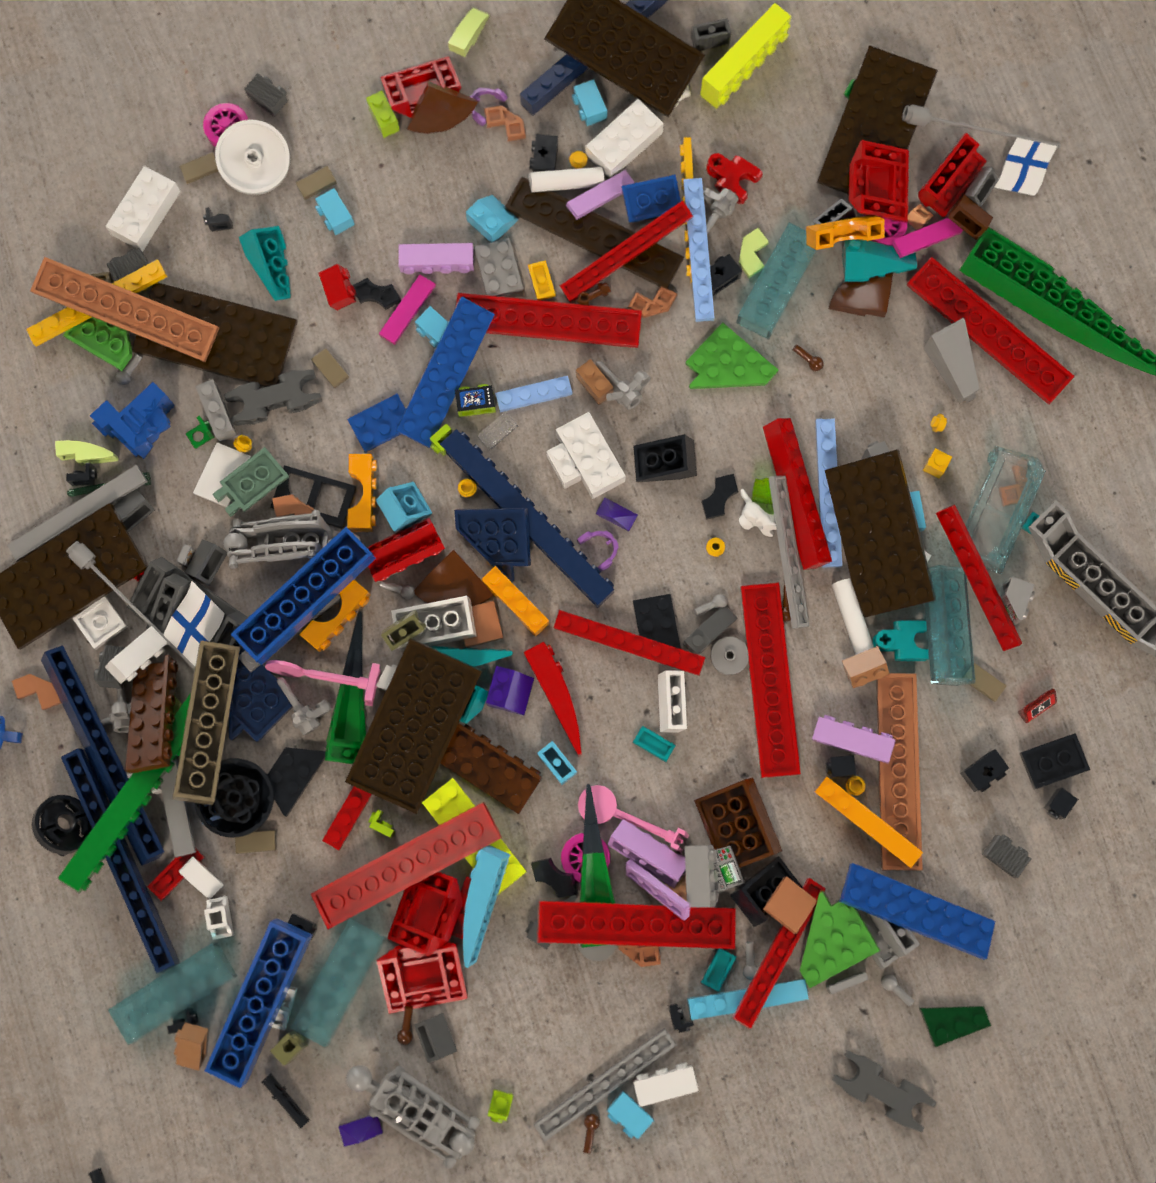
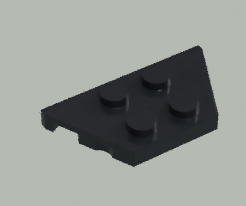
M285 747L267 774L273 785L274 800L285 817L289 815L324 762L326 751Z

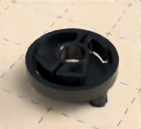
M55 795L46 799L35 810L32 817V831L38 843L46 850L62 857L76 852L92 831L91 824L80 800L68 795ZM58 818L66 819L69 822L70 829L61 828L58 824Z

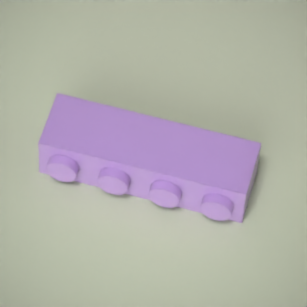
M473 243L399 244L400 272L405 274H413L414 272H422L424 274L441 272L448 274L451 271L469 273L474 271Z
M824 715V718H818L812 737L813 741L889 764L896 742L895 739H892V735L881 732V735L873 733V729L863 726L862 729L854 727L855 724L843 721V723L835 722L836 718Z
M624 819L610 837L608 846L626 858L632 859L672 888L676 887L686 872L684 856L676 854L667 845L659 843L650 834L642 832L635 825L628 823Z

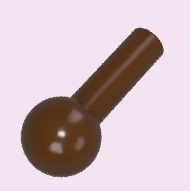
M797 344L793 347L792 350L809 363L811 370L820 371L823 368L824 362L822 358L818 356L813 357Z
M784 585L782 613L783 621L788 622L791 620L786 586Z
M405 1007L402 1030L397 1034V1040L401 1045H408L413 1039V1034L410 1031L413 1007Z
M589 1114L584 1120L585 1127L587 1128L583 1149L585 1154H591L594 1133L600 1126V1118L596 1114Z

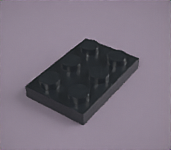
M671 594L633 600L639 636L681 649Z
M1076 733L1019 753L1034 790L1090 770Z

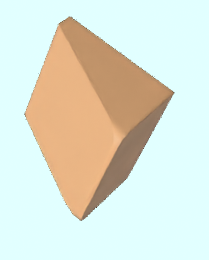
M919 204L908 214V224L915 230H919L933 217V214Z

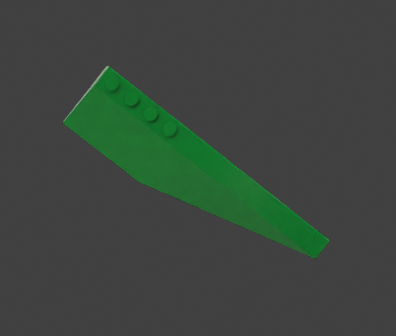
M990 227L980 236L959 269L960 272L1076 342L1123 364L1156 376V355L1149 349L1144 350L1140 341L1135 337L1131 339L1124 333L1126 329L1121 325L1117 327L1112 322L1113 318L1091 299L1086 300L1083 298L1082 292L1078 288L1073 289L1066 283L1068 280L1062 275L1060 277L1053 272L1055 269L1051 265Z

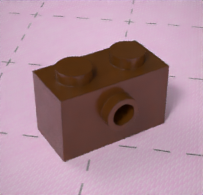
M966 195L953 206L948 215L951 221L975 240L988 229L993 219L990 214Z

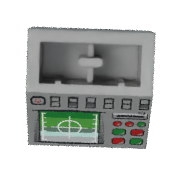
M1012 576L1003 583L999 596L1015 626L1026 619L1029 612L1027 605L1028 602L1033 600L1035 591H1033L1034 584Z
M731 846L716 850L717 859L714 862V868L717 870L718 875L717 882H715V890L718 891V894L745 884Z

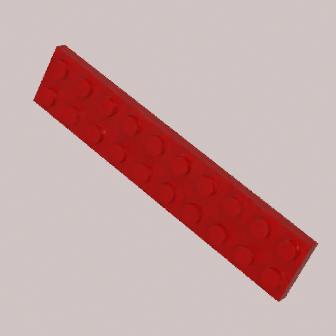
M933 257L907 283L911 290L952 324L964 318L969 338L1048 405L1075 377Z
M468 293L457 294L456 306L460 297H464L495 314L486 333L630 348H638L642 310Z
M779 583L741 586L761 778L800 775Z
M485 802L314 891L311 893V896L327 929H330L498 841L502 836Z
M538 901L537 942L735 949L736 908L690 907L689 917L683 920L666 906Z

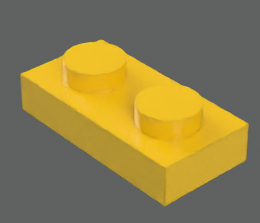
M546 260L529 264L528 269L537 300L541 301L555 297Z

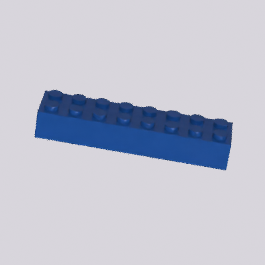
M345 527L237 627L231 635L257 663L263 665L376 559L375 556Z
M278 918L270 921L207 1063L205 1072L240 1089L248 1082L313 936L312 934Z

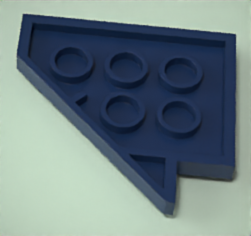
M528 508L454 510L456 530L511 582L514 581L513 566L531 565Z
M244 648L239 651V655L245 651ZM239 658L229 711V739L233 741L245 730L256 742H259L293 706L277 683L278 679L264 665L258 666L250 673Z

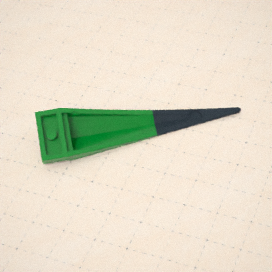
M361 611L357 614L343 675L356 678L363 677ZM340 683L326 740L325 761L353 765L366 736L363 689L358 688V686Z
M587 783L580 902L615 904L590 784ZM580 944L582 948L604 946L599 944Z

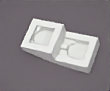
M193 856L179 870V873L209 900L224 886L217 877L210 873Z
M290 986L274 1021L273 1028L286 1030L297 992L296 987Z

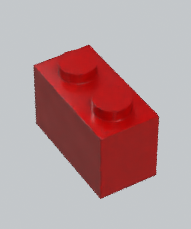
M336 264L319 272L330 307L338 311L356 302L354 296L356 291L350 284V273L347 268Z

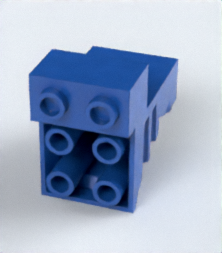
M152 382L120 413L106 400L90 417L94 420L92 424L105 437L107 435L112 439L117 437L136 457L140 455L145 459L153 448L152 443L159 438L162 432L171 427V421L166 414L175 405Z

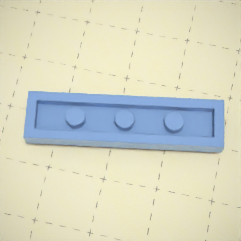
M567 375L495 394L499 410L504 412L571 396L572 389Z

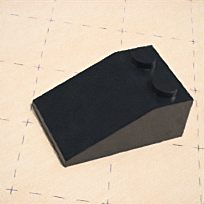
M685 434L633 446L636 482L681 480L697 476L694 440Z
M779 856L730 894L753 927L766 922L771 917L763 908L784 877L787 876L802 888L801 884Z

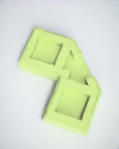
M759 228L743 237L738 264L748 278L765 267L755 254L769 243Z

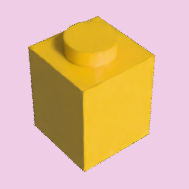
M935 448L926 462L923 471L940 479L948 467L952 456Z

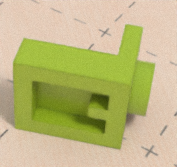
M447 424L429 438L432 443L430 446L436 454L441 453L443 456L446 455V451L440 443L452 433L451 428Z
M379 809L376 813L373 812L368 823H371L369 827L393 838L396 832L392 830L393 825L383 820L380 824L379 821L383 812Z
M494 1089L487 1116L491 1117V1121L502 1123L503 1120L507 1121L514 1094Z

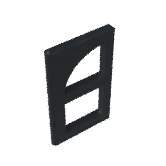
M284 465L283 469L289 475V478L290 474L314 481L306 504L313 509L315 508L323 483L347 490L338 517L320 512V516L327 525L343 529L348 509H350L357 487ZM289 478L276 488L273 498L290 495ZM273 500L270 505V508L274 509Z

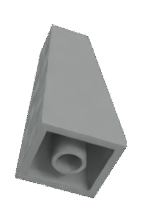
M962 318L933 334L924 347V350L959 404L964 401L966 403L976 398V393L979 391L966 322Z

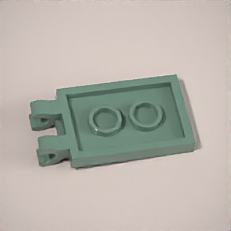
M264 447L222 479L220 484L223 487L214 492L213 496L218 503L226 496L232 501V504L225 508L231 517L240 508L244 512L287 480L289 475Z

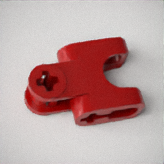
M714 153L709 157L706 166L707 174L718 180L715 188L720 193L724 188L735 193L738 197L736 202L738 204H744L747 200V192L739 185V182L750 180L757 183L763 177L761 169L738 155L729 160L720 153Z

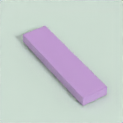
M624 170L570 200L566 206L573 216L579 219L622 195L621 186L635 182L627 171Z
M632 859L626 862L627 877L681 919L686 920L689 917L690 904Z

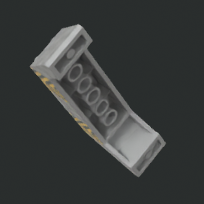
M1057 500L1054 501L1028 527L1045 563L1126 641L1156 657V606L1078 533L1070 517L1071 513Z

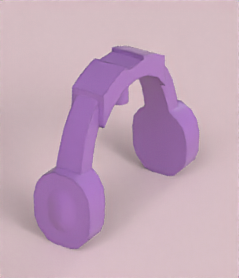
M478 88L470 95L471 98L480 101L479 96L491 94L502 102L508 99L507 95L498 88L495 90ZM473 110V119L479 125L484 126L486 124L485 118Z
M588 531L577 539L579 544L593 537L602 536L608 539L607 545L610 543L613 545V554L598 567L602 572L613 563L612 560L615 558L619 548L617 540L608 531L592 533Z

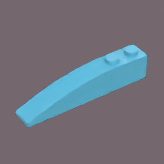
M490 845L479 850L476 856V867L470 875L472 880L469 886L463 924L464 967L466 968L477 962L510 854Z
M805 979L776 983L763 1008L809 999ZM748 988L687 998L690 1019L695 1020L735 1013Z

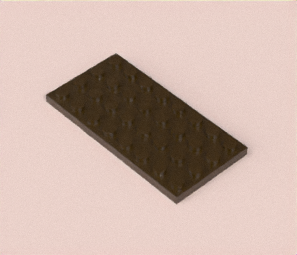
M567 0L544 38L548 43L668 118L705 57L697 49L619 0Z
M869 45L817 183L849 195L850 163L862 140L908 150L917 125L908 124L906 121H903V111L906 106L910 105L925 106L938 70Z
M158 282L153 284L148 299L219 327V331L206 362L136 335L132 347L134 353L248 383L258 382L259 386L263 387L279 384V376L282 374L298 323L297 319Z
M896 449L825 470L852 585L864 618L936 601L900 451Z
M108 503L0 573V618L17 649L25 648L114 591L92 568L81 570L68 557L69 554L66 551L76 541L80 544L83 543L96 556L94 566L116 588L147 569L146 562L113 504Z
M410 638L345 783L417 814L482 670Z

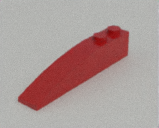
M543 641L524 651V655L579 757L582 755L579 728L571 696L561 674L564 670L559 661L555 663L552 657L555 653L550 644L546 646Z

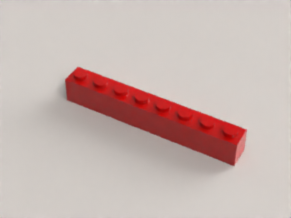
M777 418L763 426L776 476H786L796 544L803 570L817 569L832 562V558L791 418Z

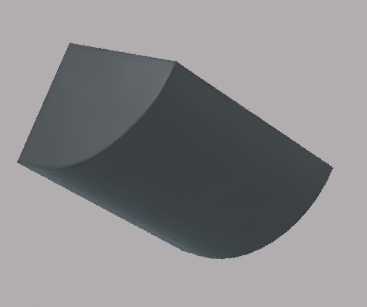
M992 167L981 168L964 194L980 207H982L999 181Z
M138 489L127 494L114 505L128 532L155 511Z
M202 539L185 573L210 586L227 552L216 544Z
M443 1013L414 1024L428 1063L457 1052Z

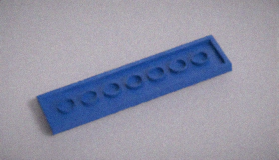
M460 297L400 420L396 432L430 448L432 443L429 438L439 430L455 398V390L459 389L495 314L464 297Z
M849 864L840 899L841 903L982 960L988 958L996 921L857 864Z

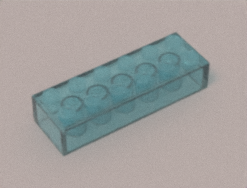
M790 222L788 223L737 318V324L768 340L770 339L817 250L807 245L806 230Z
M944 565L929 567L936 601L925 603L931 684L960 686L976 683L966 574L963 568Z
M350 918L290 1028L323 1047L329 1046L387 937Z
M218 942L211 943L110 1008L108 1012L127 1045H131L236 978L237 974Z

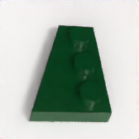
M984 1006L919 1008L934 1047L991 1026Z

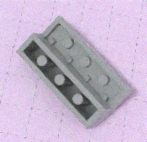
M857 909L880 948L879 952L871 955L880 969H884L897 958L907 955L920 945L911 930Z

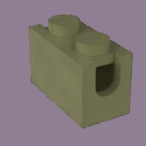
M414 610L385 628L381 636L391 651L409 641L410 638L412 639L423 632L426 625L419 620L418 613Z
M294 1030L287 1033L270 1052L285 1066L291 1063L308 1046L305 1042L307 1038L300 1031L296 1032Z

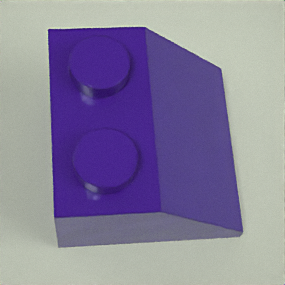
M496 666L486 705L524 716L534 678L515 670Z

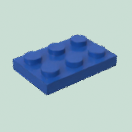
M676 174L621 186L629 223L657 218L681 202Z
M395 394L347 419L365 453L401 435L396 432V429L406 409L398 394Z

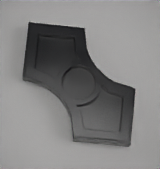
M365 278L352 285L360 304L369 301L376 302L387 310L401 302L392 284L378 286L373 284L368 278Z
M734 474L715 478L714 492L708 498L701 501L706 520L725 515L724 506L726 501L738 493Z
M551 858L531 862L535 881L551 886L558 898L578 893L573 873L560 871L554 865Z

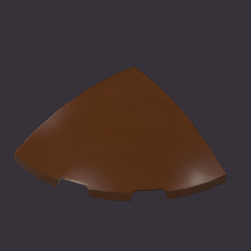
M428 81L414 109L407 130L426 134L450 130L468 118L477 106L478 100L446 86L443 88Z
M893 272L887 273L883 277H870L868 281L842 283L834 293L829 309L864 317L868 314L884 318L889 304Z
M454 550L414 590V594L425 603L468 596L471 600V606L484 603L494 596Z

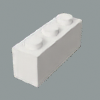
M151 626L116 655L105 668L120 684L126 679L130 682L138 675L136 671L139 668L144 670L151 663L150 659L153 656L158 658L165 651L163 647L168 642Z
M666 670L658 674L660 732L678 733L687 729L684 671Z
M686 1062L675 1065L676 1069L668 1071L667 1068L656 1070V1074L648 1076V1073L637 1075V1079L633 1080L639 1106L699 1091L692 1065H687Z

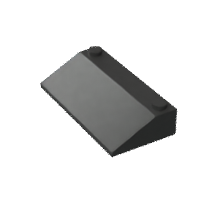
M160 557L150 561L130 600L146 618H150L163 579L176 573L189 581H193L225 613L220 628L210 642L232 646L239 645L231 633L248 618L165 558ZM127 605V608L138 615L129 605Z

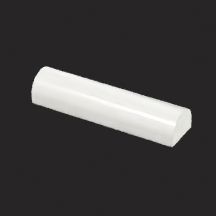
M593 167L529 172L531 192L595 187L604 182L603 168Z
M844 579L832 584L855 655L874 648L851 579Z

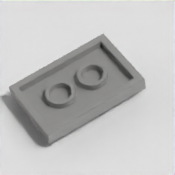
M510 238L474 247L486 295L502 297L524 291Z

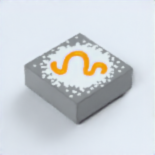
M186 544L183 545L177 562L187 568L195 550Z

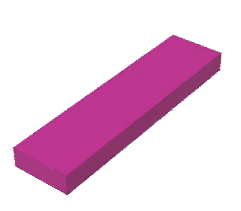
M949 218L896 238L891 243L899 257L902 258L959 235L963 232V229Z
M419 275L379 332V336L395 345L436 287L435 283Z

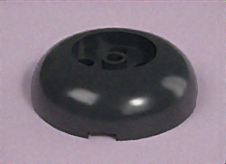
M240 758L222 760L214 803L208 807L201 803H194L196 813L203 825L215 834L229 838L249 835L258 830L271 814L274 804L272 782L266 772L251 761ZM239 781L244 782L243 789L237 788V783ZM221 791L227 792L225 799L220 798ZM236 795H239V796H240V798L238 799V800H239L238 802H235V801H234V797H235ZM248 798L253 799L254 803L252 806L246 805ZM229 809H236L234 816L229 815ZM213 815L221 817V819L211 821L210 818Z

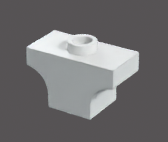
M224 896L206 900L207 909L204 912L207 930H210L212 939L216 940L234 936L228 897Z

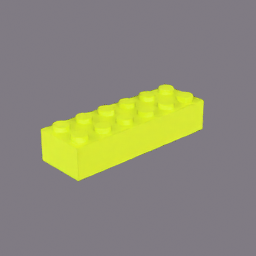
M774 3L703 77L700 96L716 109L721 104L724 105L728 101L729 95L732 92H737L741 83L751 77L753 70L756 67L759 68L764 63L768 54L772 55L777 45L787 39L789 35L788 30L791 26V15Z
M454 778L422 802L439 825L475 807L474 803ZM502 839L490 844V846L510 854L498 895L527 873ZM479 851L465 857L473 869L476 867V856Z

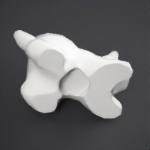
M741 489V497L746 505L743 508L742 515L739 517L740 525L747 530L756 526L764 535L773 537V530H777L774 514L765 512L760 505L752 502L744 489Z

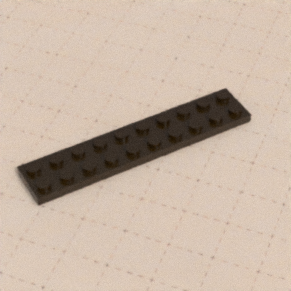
M521 177L505 205V209L599 257H602L635 234V232L593 211L576 219L566 206L567 202L570 201L569 199L553 191L531 192L530 182L524 177ZM655 243L621 268L659 287L668 289L684 261V256Z

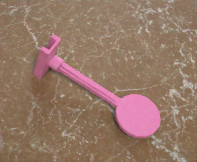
M269 660L265 665L268 671L285 677L295 678L304 675L314 679L366 689L365 705L372 707L377 690L376 685L381 672L380 664L372 663L368 678H356L318 670H305L296 664L280 660Z
M591 786L598 824L606 823L612 817L624 819L628 823H632L641 829L664 838L666 842L671 843L670 847L674 851L682 853L683 849L678 845L683 843L682 837L688 839L689 835L686 831L680 828L676 832L666 831L618 810L616 797L611 790L605 786ZM586 790L580 795L578 801L579 813L583 819H585Z

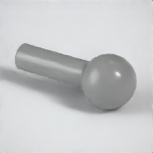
M136 353L125 370L119 371L116 374V380L119 384L127 385L131 381V373L143 358L140 354Z
M383 580L379 585L380 588L400 593L402 598L407 600L412 599L415 595V588L409 584L400 586Z
M718 594L713 598V601L695 608L694 614L699 616L712 609L726 607L728 600L724 595Z
M752 941L746 942L747 965L743 969V974L748 980H753L758 970L754 962V942Z
M888 974L882 978L881 984L885 990L893 991L909 1007L915 1002L897 985L898 982L895 976Z

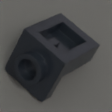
M205 208L206 214L203 215L205 226L208 225L211 232L233 229V224L228 214L213 216L210 208Z
M86 462L85 472L73 471V473L66 474V481L71 486L95 485V479H97V469L90 462Z
M676 1003L668 1005L673 1029L678 1030L679 1033L690 1031V1027L694 1026V1022L681 1023V1019H684L682 1008L678 1007Z
M193 1008L185 1009L186 1023L196 1025L198 1023L197 1012ZM185 1018L173 1020V1025L167 1026L168 1034L177 1033L178 1030H182Z

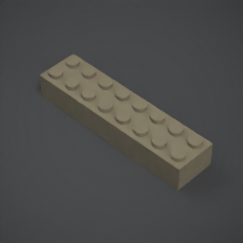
M200 640L174 785L173 800L213 805L240 651L238 646Z

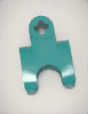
M920 620L894 621L893 630H881L872 638L873 646H878L881 652H894V661L930 660L931 651L917 647L914 641L917 633H925L930 629V622ZM883 637V640L887 641V643L884 644L880 639Z

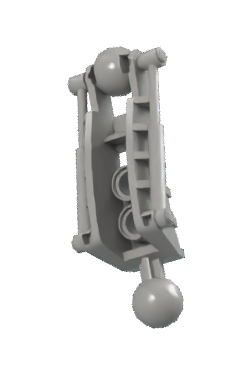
M313 510L310 514L274 517L269 520L243 522L241 519H234L232 529L225 536L223 544L229 557L228 566L235 569L240 563L273 562L302 558L311 560L333 539V534L330 527L320 516V511ZM277 537H283V543H274V540ZM247 538H257L256 546L247 549Z
M357 1065L348 1071L346 1082L351 1090L356 1092L366 1090L373 1094L368 1102V1105L371 1107L369 1110L371 1117H379L415 1143L418 1142L444 1160L443 1164L446 1168L452 1169L457 1161L456 1158L461 1159L462 1156L468 1155L473 1150L475 1145L474 1137L476 1135L474 1130L479 1126L480 1119L476 1116L469 1118L444 1101L443 1097L407 1074L404 1067L397 1066L395 1070L385 1075L380 1084L372 1079L371 1071L365 1066ZM398 1096L399 1101L396 1104H390L388 1102L389 1098ZM444 1106L451 1112L446 1113L444 1110H442V1107ZM408 1107H415L416 1111L414 1114L408 1115L405 1113ZM426 1109L434 1113L431 1121L422 1116ZM455 1115L466 1121L468 1127L455 1120ZM420 1120L428 1126L424 1128L418 1124V1121ZM454 1126L459 1130L451 1135L448 1145L442 1140L450 1127ZM424 1139H427L428 1141H430L431 1144H429V1143H427L426 1141H424ZM439 1147L444 1151L448 1152L450 1155L446 1156L436 1148Z

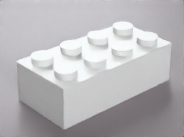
M637 99L585 146L587 158L597 167H602L604 174L610 179L623 170L663 133L664 123Z
M144 166L105 227L112 236L136 249L140 248L143 252L181 191L174 181Z
M589 412L556 429V436L559 442L565 445L592 499L625 482L626 476Z
M468 596L391 611L393 623L416 610L419 620L425 623L426 628L412 639L427 646L477 637L471 600ZM408 641L399 646L397 649L404 651L408 644Z

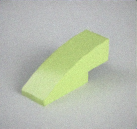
M472 8L449 40V50L466 57L471 46L475 45L489 18V14Z
M70 440L55 441L56 456L62 461L75 459L80 465H86V462L98 464L118 461V457L113 452L91 443Z

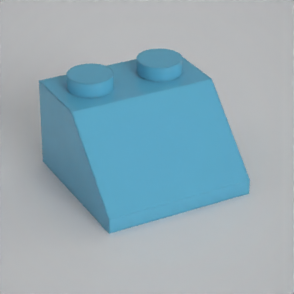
M493 195L478 199L466 211L467 221L490 243L500 239L519 220L513 213L506 210L505 206Z
M414 482L387 488L376 499L377 504L394 532L406 529L432 514Z

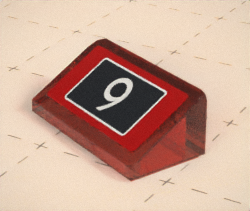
M1052 688L1018 711V714L1025 723H1029L1057 703L1056 690Z

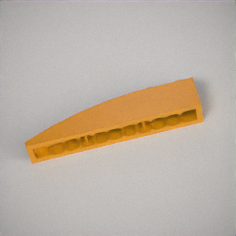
M826 777L816 789L815 793L910 868L923 854L920 849L830 778Z

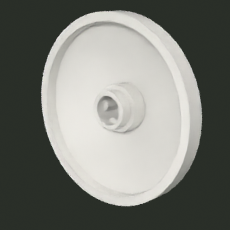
M244 120L231 125L223 132L216 146L215 159L221 177L230 187L241 193L250 195L267 193L280 185L288 173L290 165L288 145L276 128L263 121Z

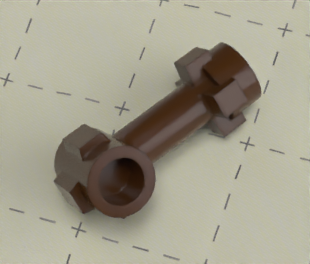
M606 282L597 284L598 288L590 293H580L577 304L589 305L591 300L600 295L608 296V293L611 292L610 287Z

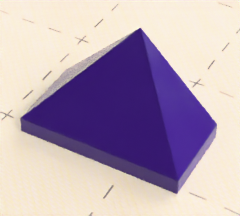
M605 497L596 512V515L628 532L638 514Z
M367 1116L338 1126L344 1147L362 1143L383 1134L381 1123L377 1116L374 1118Z

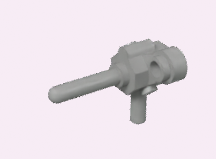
M703 188L704 204H712L710 207L712 215L706 222L707 234L718 218L725 219L727 215H731L735 210L734 207L738 197L729 189L724 188L719 194L708 188Z
M602 361L596 363L598 369L614 385L613 393L606 395L607 400H616L618 404L624 405L628 410L636 407L642 400V395L639 391L649 383L651 377L646 372L638 371L631 383L628 380L620 381Z
M278 678L277 683L294 708V714L291 715L293 726L296 729L299 728L303 736L317 729L321 725L318 718L333 709L330 702L323 700L316 705L317 709L312 711L309 705L304 707L303 704L299 703L284 678Z
M123 685V689H117L118 702L113 703L111 707L112 713H110L108 718L100 720L103 727L113 724V731L117 733L129 732L131 703L128 704L126 702Z

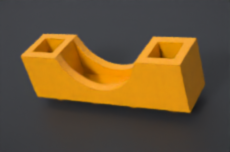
M868 215L806 226L807 245L815 250L833 247L836 242L858 239L869 241L884 238V219L878 216Z
M349 454L348 472L352 478L358 480L363 485V496L360 502L348 509L347 528L351 532H373V526H376V515H373V508H376L377 502L376 496H373V489H377V479L374 478V471H377V460H374L372 454Z
M496 566L481 579L488 589L518 617L535 637L549 625V620Z
M353 580L339 593L342 599V606L335 618L327 622L312 620L299 634L318 652L326 650L331 644L330 640L344 630L343 626L346 622H351L357 615L356 611L369 602L370 593L357 581Z

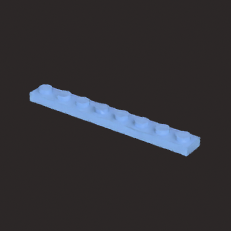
M702 178L683 179L685 204L693 215V218L687 221L695 322L714 321Z
M816 419L819 513L832 562L822 566V568L842 567L841 536L825 470L837 467L835 419Z

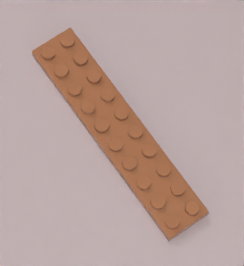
M44 257L30 292L203 362H206L219 331V327L46 257Z
M889 673L881 679H876L878 735H881V732L893 736L892 739L896 740L889 764L879 761L880 818L922 851L916 674ZM881 845V870H922V855L910 868Z

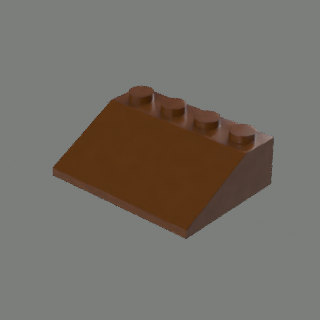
M753 777L694 800L711 845H714L715 850L731 846L739 868L782 852Z

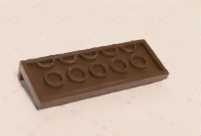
M165 655V661L149 664L144 670L139 668L136 671L138 675L133 678L125 771L129 774L170 766V758L173 755L171 743L174 739L172 728L175 722L176 672H178V664L170 655Z
M458 723L440 764L512 811L520 814L542 780V777L539 775L541 772L532 766L527 768L523 765L524 761L517 756L510 757L507 755L508 750L498 745L496 748L490 744L492 740L482 734L479 737L474 733L475 729L468 724L462 726Z

